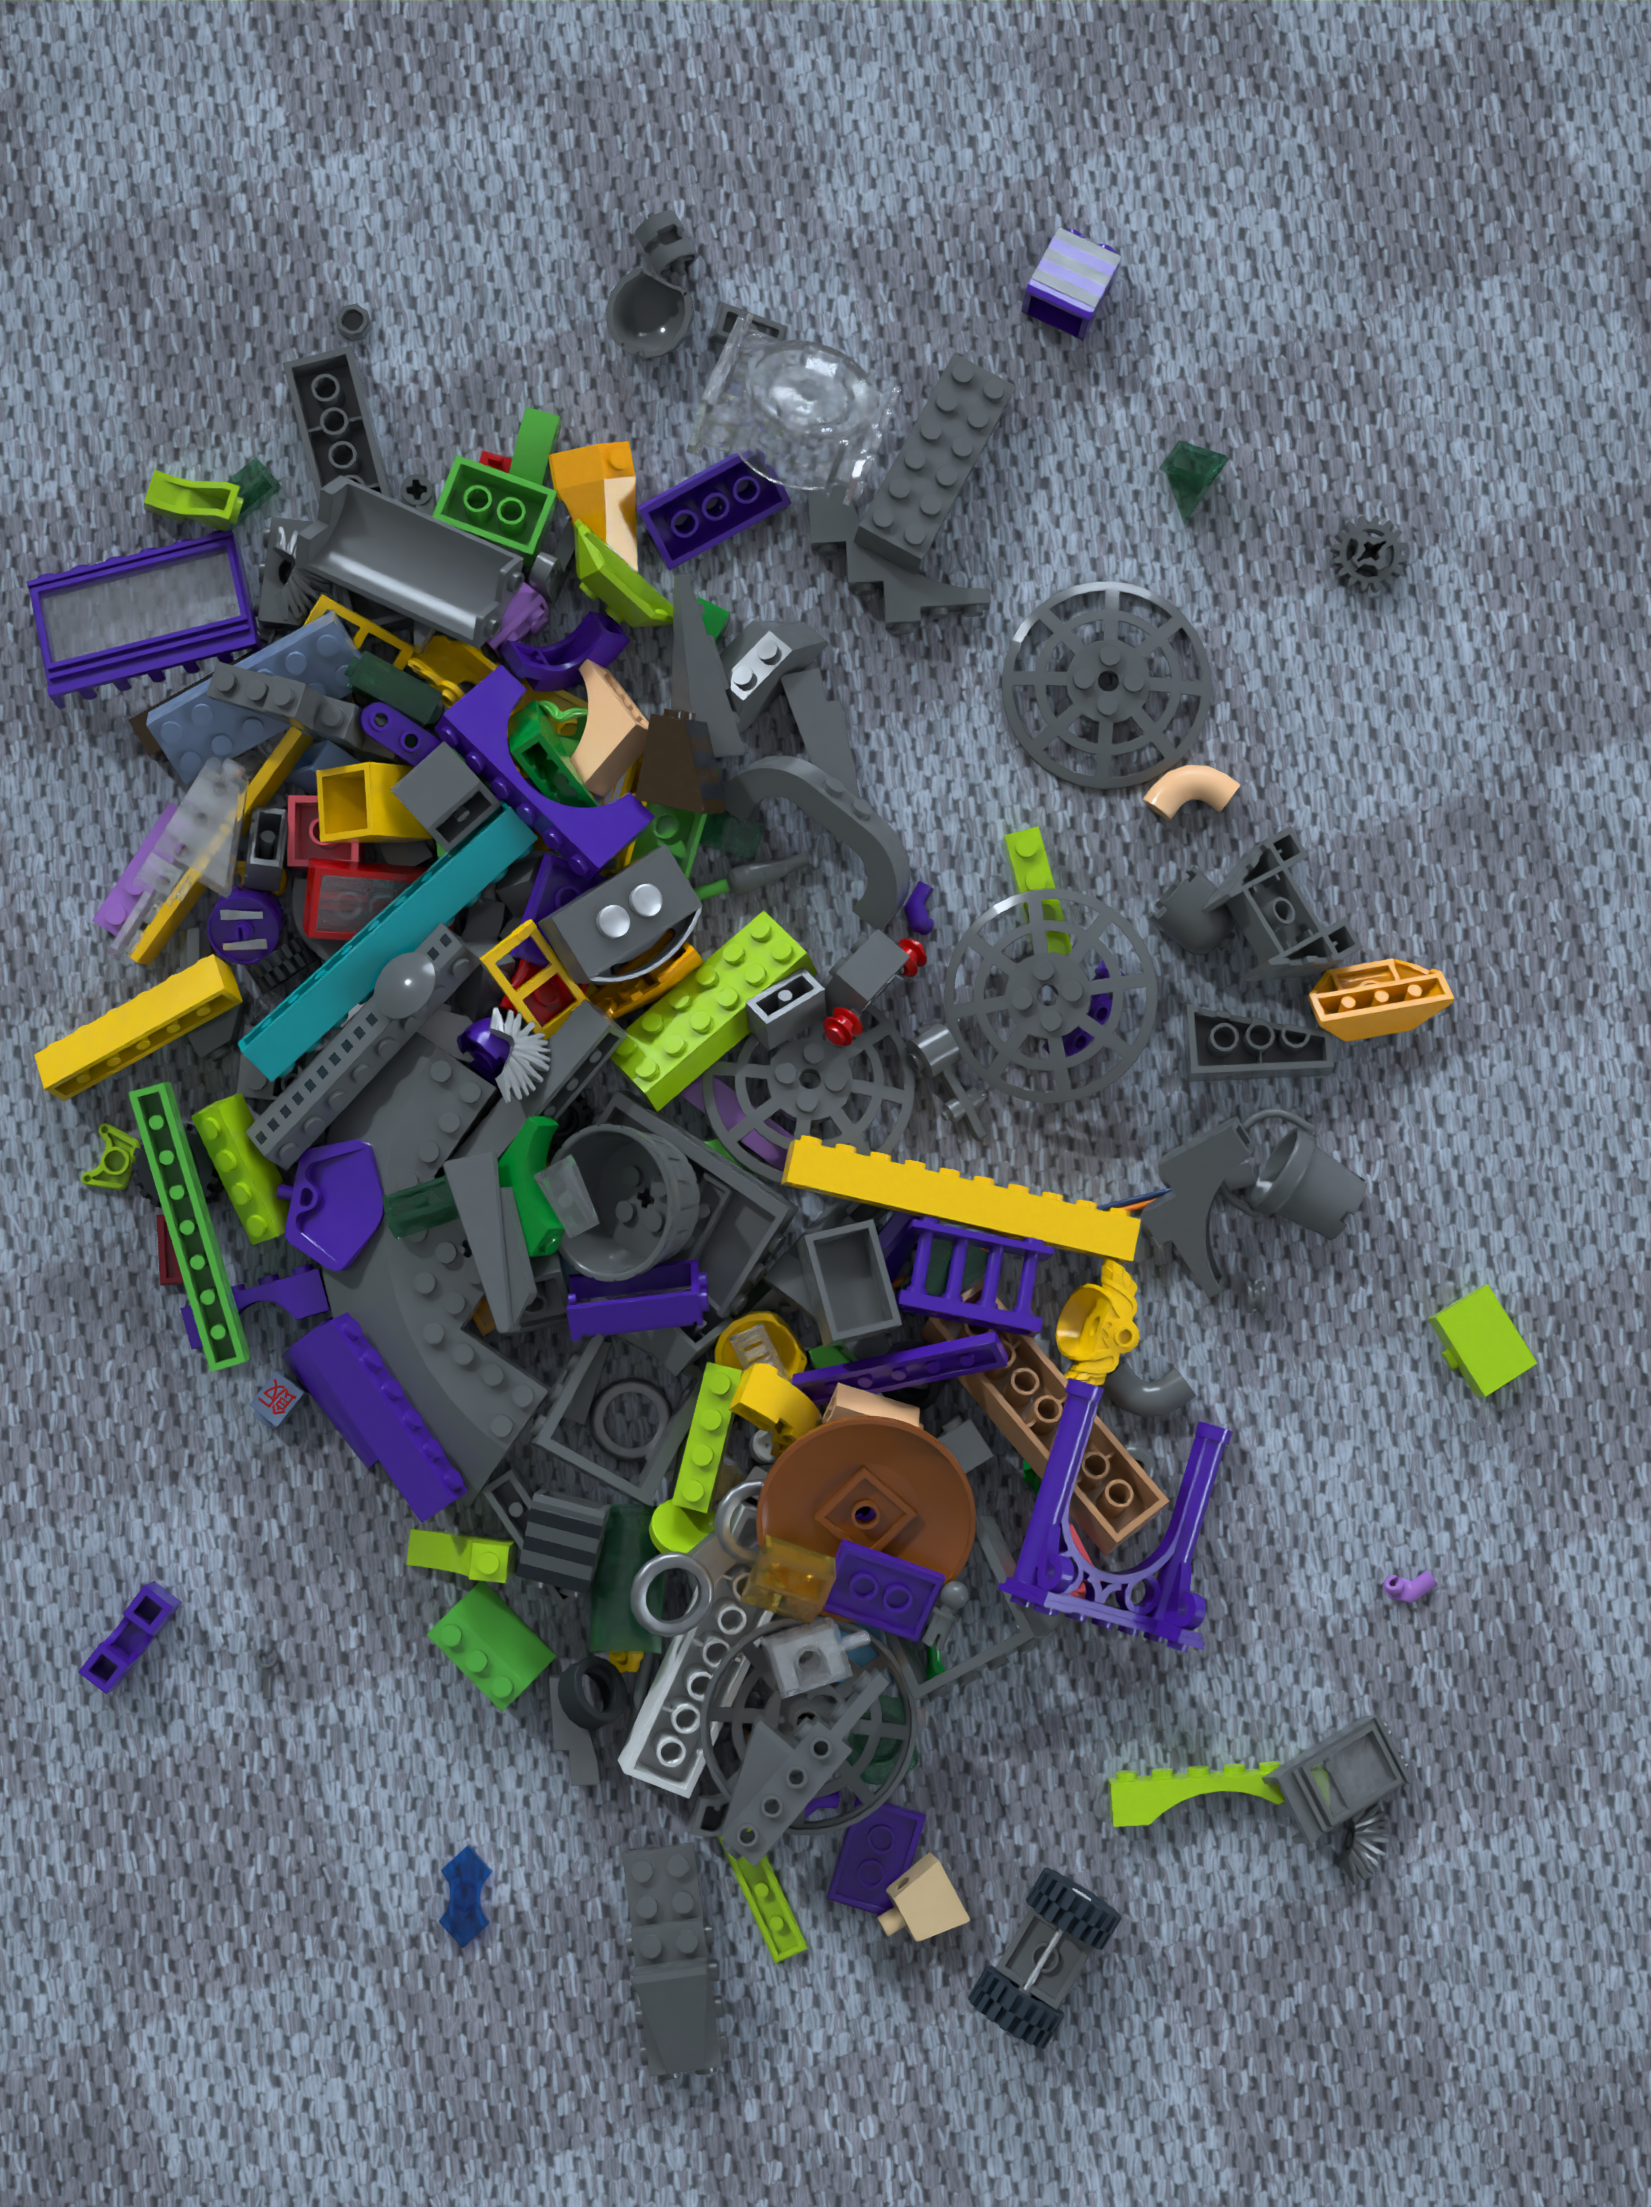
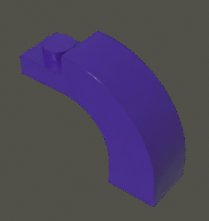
M589 611L579 626L569 636L555 644L536 647L507 640L500 651L507 660L510 671L520 678H525L533 691L552 692L564 690L585 682L578 669L586 659L606 668L619 656L630 640L621 626L612 617Z

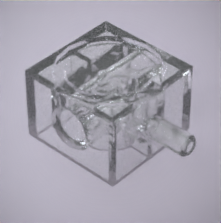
M830 1617L760 1638L774 1688L782 1699L853 1676L846 1652L868 1645L871 1642L866 1630L841 1637L838 1625ZM813 1651L812 1658L808 1662L799 1663V1658L804 1652Z

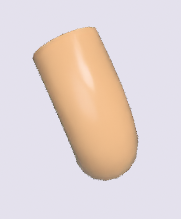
M1185 765L1171 770L1162 776L1150 788L1142 802L1168 821H1171L1185 802L1192 799L1201 800L1220 813L1237 791L1240 784L1227 774L1212 767Z

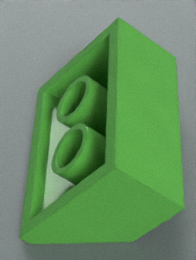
M480 1581L426 1634L501 1712L557 1656L484 1581Z

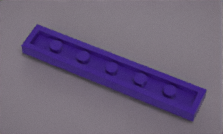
M996 1331L793 1374L792 1385L803 1392L815 1406L829 1404L838 1383L877 1394L1007 1367L1008 1354Z

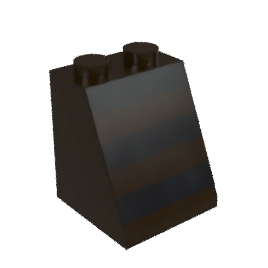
M664 708L663 715H650L635 796L636 800L701 814L724 813V797L707 722L695 720L696 713Z

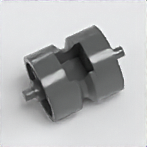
M666 210L654 214V212L647 215L648 219L639 225L635 234L644 251L651 253L649 261L659 278H667L673 275V272H678L680 277L685 275L684 269L696 261L698 254L689 237L682 236L684 228L675 211Z

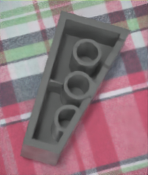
M1186 1004L1183 1010L1187 1082L1328 1076L1334 1068L1332 1033L1328 1031L1287 1023L1283 1025L1256 1017L1247 1018L1232 1015L1231 1012L1206 1010L1190 1004Z

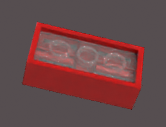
M309 858L302 928L308 938L349 941L429 867ZM453 923L448 927L451 930L453 929Z

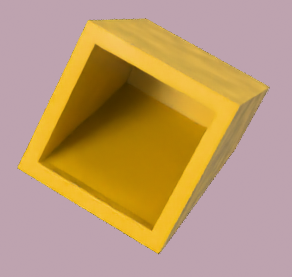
M365 762L316 770L320 842L407 843L433 839L432 835L390 790L413 767Z

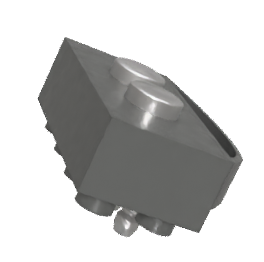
M665 844L646 852L539 921L538 925L575 984H613L644 975L667 961L688 938L698 920L703 905ZM667 929L673 931V937L668 944L649 962L624 974L612 975L610 973L612 965L636 958L651 948Z

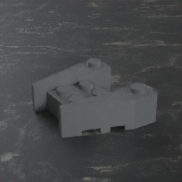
M1291 826L1268 837L1244 853L1202 909L1205 915L1226 904L1262 963L1242 976L1244 982L1316 976L1363 948L1346 918L1323 929L1288 869L1308 857L1307 852Z

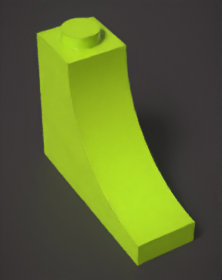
M410 1529L406 1565L455 1572L469 1577L470 1580L506 1583L514 1576L517 1543L514 1539Z

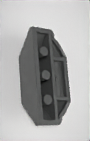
M752 621L719 654L730 687L725 691L732 712H737L740 718V722L736 724L740 735L784 691L781 677L786 674L803 671L828 646V642L805 622Z

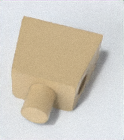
M931 1852L926 1854L887 1888L886 1892L894 1907L877 1917L887 1937L905 1927L916 1942L970 1921L940 1861Z

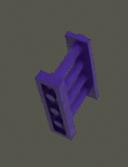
M920 1216L918 1220L913 1219L910 1222L906 1233L919 1235L911 1285L907 1286L906 1290H900L895 1295L898 1311L1033 1338L1041 1332L1043 1318L1033 1316L1034 1312L1030 1308L1038 1260H1048L1053 1255V1247L1044 1246L1045 1241L1036 1238H1024L1023 1241L940 1225L939 1219L928 1216ZM933 1238L954 1242L946 1293H943L941 1297L927 1295L928 1290L925 1289ZM968 1245L989 1249L981 1300L977 1301V1304L963 1302V1297L960 1296ZM1003 1253L1024 1257L1016 1308H1012V1312L998 1309V1304L995 1303Z

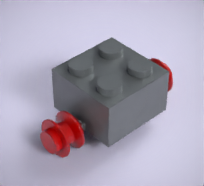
M877 929L869 938L862 935L850 949L851 952L845 958L841 957L828 972L829 975L820 984L825 989L826 1014L830 1016L823 1021L825 1035L830 1042L835 1045H851L853 1036H859L863 1031L859 1020L860 1016L885 991L896 975L914 977L918 972V967L925 966L927 956L924 947L918 941L903 938L896 945L882 931Z

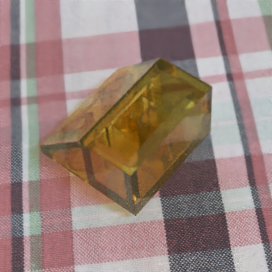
M766 1535L740 1602L809 1625L824 1608L836 1579L835 1558Z

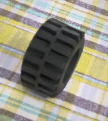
M183 1123L190 1149L195 1153L198 1160L197 1173L206 1204H211L216 1200L214 1198L216 1193H221L224 1186H222L219 1174L196 1126ZM142 1145L140 1149L135 1148L133 1153L134 1156H137L136 1163H131V1171H136L137 1177L133 1178L135 1186H140L142 1189L139 1193L143 1198L149 1199L151 1201L150 1204L155 1207L162 1208L145 1148Z

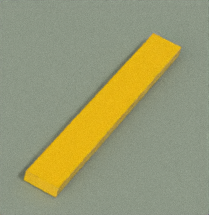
M295 726L290 727L248 788H246L128 952V956L136 963L150 965L158 956L216 876L218 869L226 862L239 844V837L241 836L242 839L251 827L253 807H265L314 740L311 735ZM243 810H244L242 834L240 835L241 824H242V817H243Z

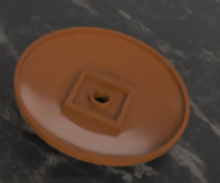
M881 1416L847 1417L828 1422L808 1431L795 1440L777 1458L763 1482L758 1498L756 1511L757 1539L767 1568L780 1587L802 1606L827 1618L859 1623L816 1608V1600L842 1539L945 1575L943 1588L946 1583L956 1580L969 1558L976 1533V1507L971 1485L961 1464L952 1452L934 1436L917 1426L893 1418ZM863 1506H869L876 1512L875 1516L867 1521L858 1519L855 1513Z

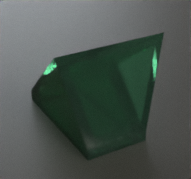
M1179 440L1159 469L1165 472L1185 525L1223 473L1229 458L1224 454Z

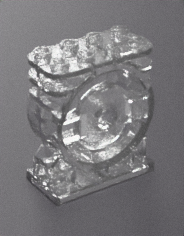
M741 310L700 400L686 452L700 457L704 445L728 454L738 453L751 469L774 483L802 490L824 489L822 496L827 498L830 497L833 487L838 484L847 488L843 504L849 506L851 499L859 501L866 482L861 480L860 476L867 478L874 461V456L871 454H877L883 438V432L885 433L892 415V410L887 408V405L894 408L901 387L895 385L897 378L890 376L885 390L877 389L873 385L877 370L870 368L867 374L858 363L844 353L820 343L804 340L779 342L775 337L751 329L754 315Z

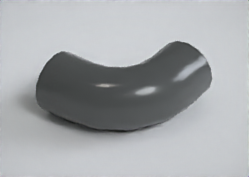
M1126 1361L1118 1363L1114 1371L1106 1373L1105 1382L1099 1385L1101 1388H1104L1105 1394L1122 1410L1141 1417L1164 1416L1183 1407L1196 1397L1192 1388L1176 1368L1161 1379L1147 1382L1141 1380Z

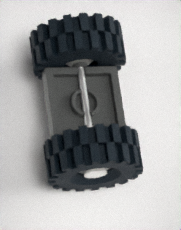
M1050 1868L1043 1869L1025 1899L1031 1909L996 1967L992 1965L985 1967L968 1996L971 2005L977 2007L976 2010L986 2015V2018L991 2022H995L1001 2029L1012 2033L1019 2040L1021 2038L1027 2044H1033L1040 2049L1041 2047L1043 2049L1046 2048L1065 2016L1059 2008L1094 1948L1101 1950L1105 1948L1122 1919L1121 1914L1116 1912V1909L1108 1905L1106 1901Z

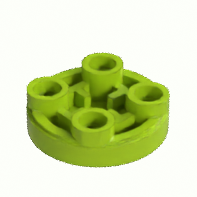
M669 1499L660 1504L654 1511L649 1526L650 1537L655 1547L661 1553L678 1551L687 1554L714 1530V1517L716 1513L713 1510L710 1513H704L672 1505L673 1499Z

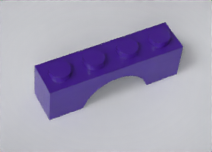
M313 1264L292 1269L293 1276L280 1279L279 1274H274L257 1279L259 1286L245 1289L244 1284L231 1286L239 1316L249 1306L261 1301H270L281 1305L295 1320L331 1311L322 1269L314 1270ZM191 1305L180 1308L191 1349L203 1348Z

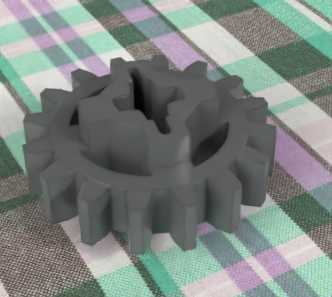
M1376 515L1370 523H1367L1364 516H1360L1357 520V526L1349 521L1344 526L1346 533L1339 531L1334 537L1340 544H1334L1330 548V552L1338 556L1330 562V565L1340 567L1341 570L1335 576L1337 579L1344 576L1348 578L1346 588L1349 589L1356 583L1359 585L1358 590L1361 594L1364 593L1368 586H1371L1373 593H1377L1380 590L1381 582L1388 588L1393 584L1391 576L1399 578L1403 573L1397 565H1404L1407 562L1408 557L1400 555V552L1408 546L1407 543H1398L1397 539L1402 532L1398 530L1392 533L1389 530L1392 524L1390 520L1382 526L1379 525V517ZM1367 533L1377 534L1380 538L1370 537ZM1350 542V546L1353 549L1352 558L1347 561L1346 549L1348 543ZM1380 547L1373 558H1364L1358 562L1365 550L1370 551ZM1390 548L1391 561L1389 567H1387L1388 563L1385 560L1386 550ZM1357 571L1370 572L1372 577L1360 575Z

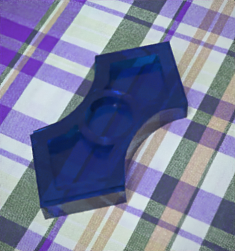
M469 1844L441 1869L449 1884L450 1901L447 1911L441 1917L439 1923L462 1948L490 1923L482 1908L481 1891L484 1882L493 1870Z

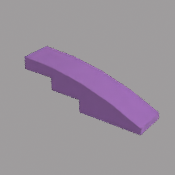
M702 1073L681 1091L679 1095L706 1115L702 1096ZM713 1076L716 1106L722 1122L729 1131L742 1121L745 1116L739 1106L736 1092ZM770 1118L764 1121L775 1132L794 1139L791 1134ZM755 1129L740 1140V1142L761 1156L777 1170L783 1171L788 1150L770 1143L759 1135Z

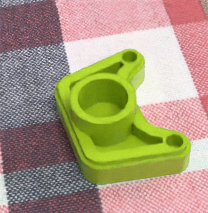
M103 1123L98 1130L106 1145L105 1151L101 1156V1162L96 1169L82 1174L81 1182L86 1186L124 1190L128 1187L134 1172L131 1171V1163H136L137 1156H134L133 1153L135 1148H141V1143L115 1126Z

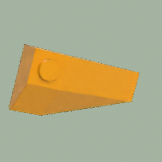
M629 441L595 444L548 455L554 490L557 491L559 501L564 502L572 518L570 524L573 530L574 523L579 518L638 572L635 508L636 476Z
M667 929L651 948L629 961L615 975L627 973L649 962L668 944L673 937V931ZM685 940L681 947L659 967L633 979L613 984H603L588 999L592 1004L603 1009L614 1020L664 997L701 966L704 961L697 951Z

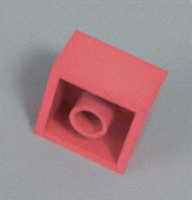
M288 795L287 866L294 871H308L309 858L365 862V843L320 842L318 796Z

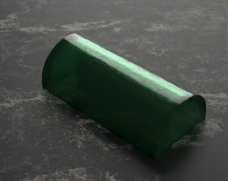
M609 1504L613 1506L591 1590L589 1653L661 1654L662 1636L652 1634L637 1622L630 1604V1589L635 1575L647 1561L662 1554L653 1544L649 1533L650 1522L658 1506ZM664 1571L654 1577L646 1592V1606L650 1614L658 1619H662Z

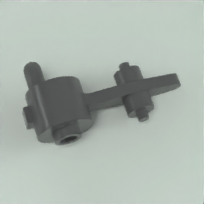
M958 1018L957 1022L961 1031L965 1028L966 1022L964 1018ZM937 1023L932 1027L929 1024H925L914 1030L913 1032L916 1036L906 1043L909 1053L907 1055L908 1061L916 1072H920L927 1079H931L936 1075L940 1076L951 1098L942 1106L944 1112L941 1113L943 1120L949 1119L952 1123H956L963 1119L976 1141L985 1138L987 1134L975 1110L984 1105L983 1098L986 1095L982 1089L977 1090L975 1087L964 1091L952 1071L951 1066L961 1060V1054L959 1053L960 1049L957 1042L949 1031L948 1023L944 1025Z

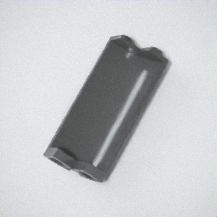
M341 475L320 489L318 520L301 531L297 536L295 565L477 649L488 638L494 639L501 628V619L511 602L513 594H516L521 589L524 582V574L521 573L523 557Z

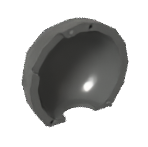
M637 268L622 277L611 291L606 307L607 328L614 342L627 353L642 358L663 357L679 348L690 333L694 319L692 297L688 291L662 280L643 268Z

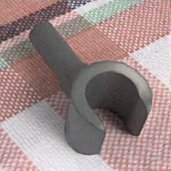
M259 1649L255 1656L256 1663L262 1667L263 1699L272 1698L273 1667L279 1662V1654L275 1649L272 1652L273 1660L269 1664H264L262 1661L263 1649Z

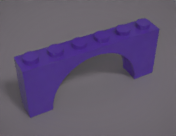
M500 665L442 715L435 731L439 734L442 742L445 741L450 748H454L465 759V763L471 771L480 774L490 784L492 791L499 798L505 799L516 810L519 818L524 823L531 825L542 836L549 848L557 850L568 861L573 872L583 876L590 882L645 832L655 816L639 800H636L631 792L607 805L578 808L554 802L534 790L516 769L507 744V725L510 714L519 705L527 689Z

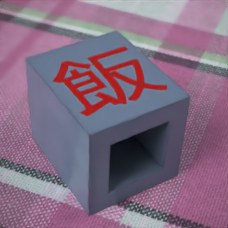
M279 1370L275 1371L249 1405L256 1410L253 1414L254 1417L269 1428L272 1425L280 1427L284 1425L307 1396L308 1391L285 1372Z

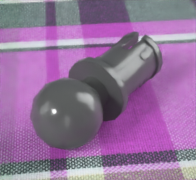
M958 1581L948 1582L941 1589L940 1598L943 1605H934L933 1611L935 1614L922 1639V1642L930 1647L934 1643L937 1650L944 1649L954 1622H959L961 1618L955 1611L963 1608L969 1599L967 1587Z

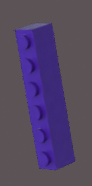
M348 1312L330 1320L300 1342L421 1523L469 1492L464 1485L460 1473L453 1469L443 1454L441 1445L437 1440L433 1439L423 1424L421 1415L411 1407L404 1397L401 1385L391 1377L383 1364L380 1354L371 1347L363 1335L360 1324Z

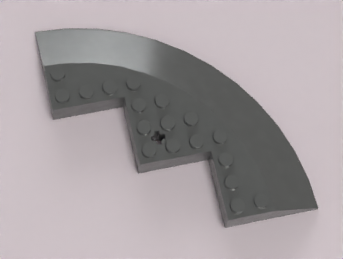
M416 1032L330 1124L325 1145L361 1140L368 1142L373 1148L385 1198V1213L375 1234L346 1271H332L322 1265V1273L333 1319L348 1312L360 1324L363 1335L371 1347L380 1354L383 1364L391 1377L401 1385L404 1397L411 1407L421 1415L423 1424L433 1439L439 1442L443 1449V1454L453 1469L457 1470L462 1476L464 1485L469 1492L461 1496L459 1500L470 1508L480 1494L481 1489L485 1487L541 1407L551 1388L465 1328L485 1300L486 1294L473 1255H468L469 1249L466 1247L468 1240L450 1185L441 1180L440 1176L445 1171L443 1163L449 1161L454 1156L457 1148L466 1141L499 1094L500 1089Z

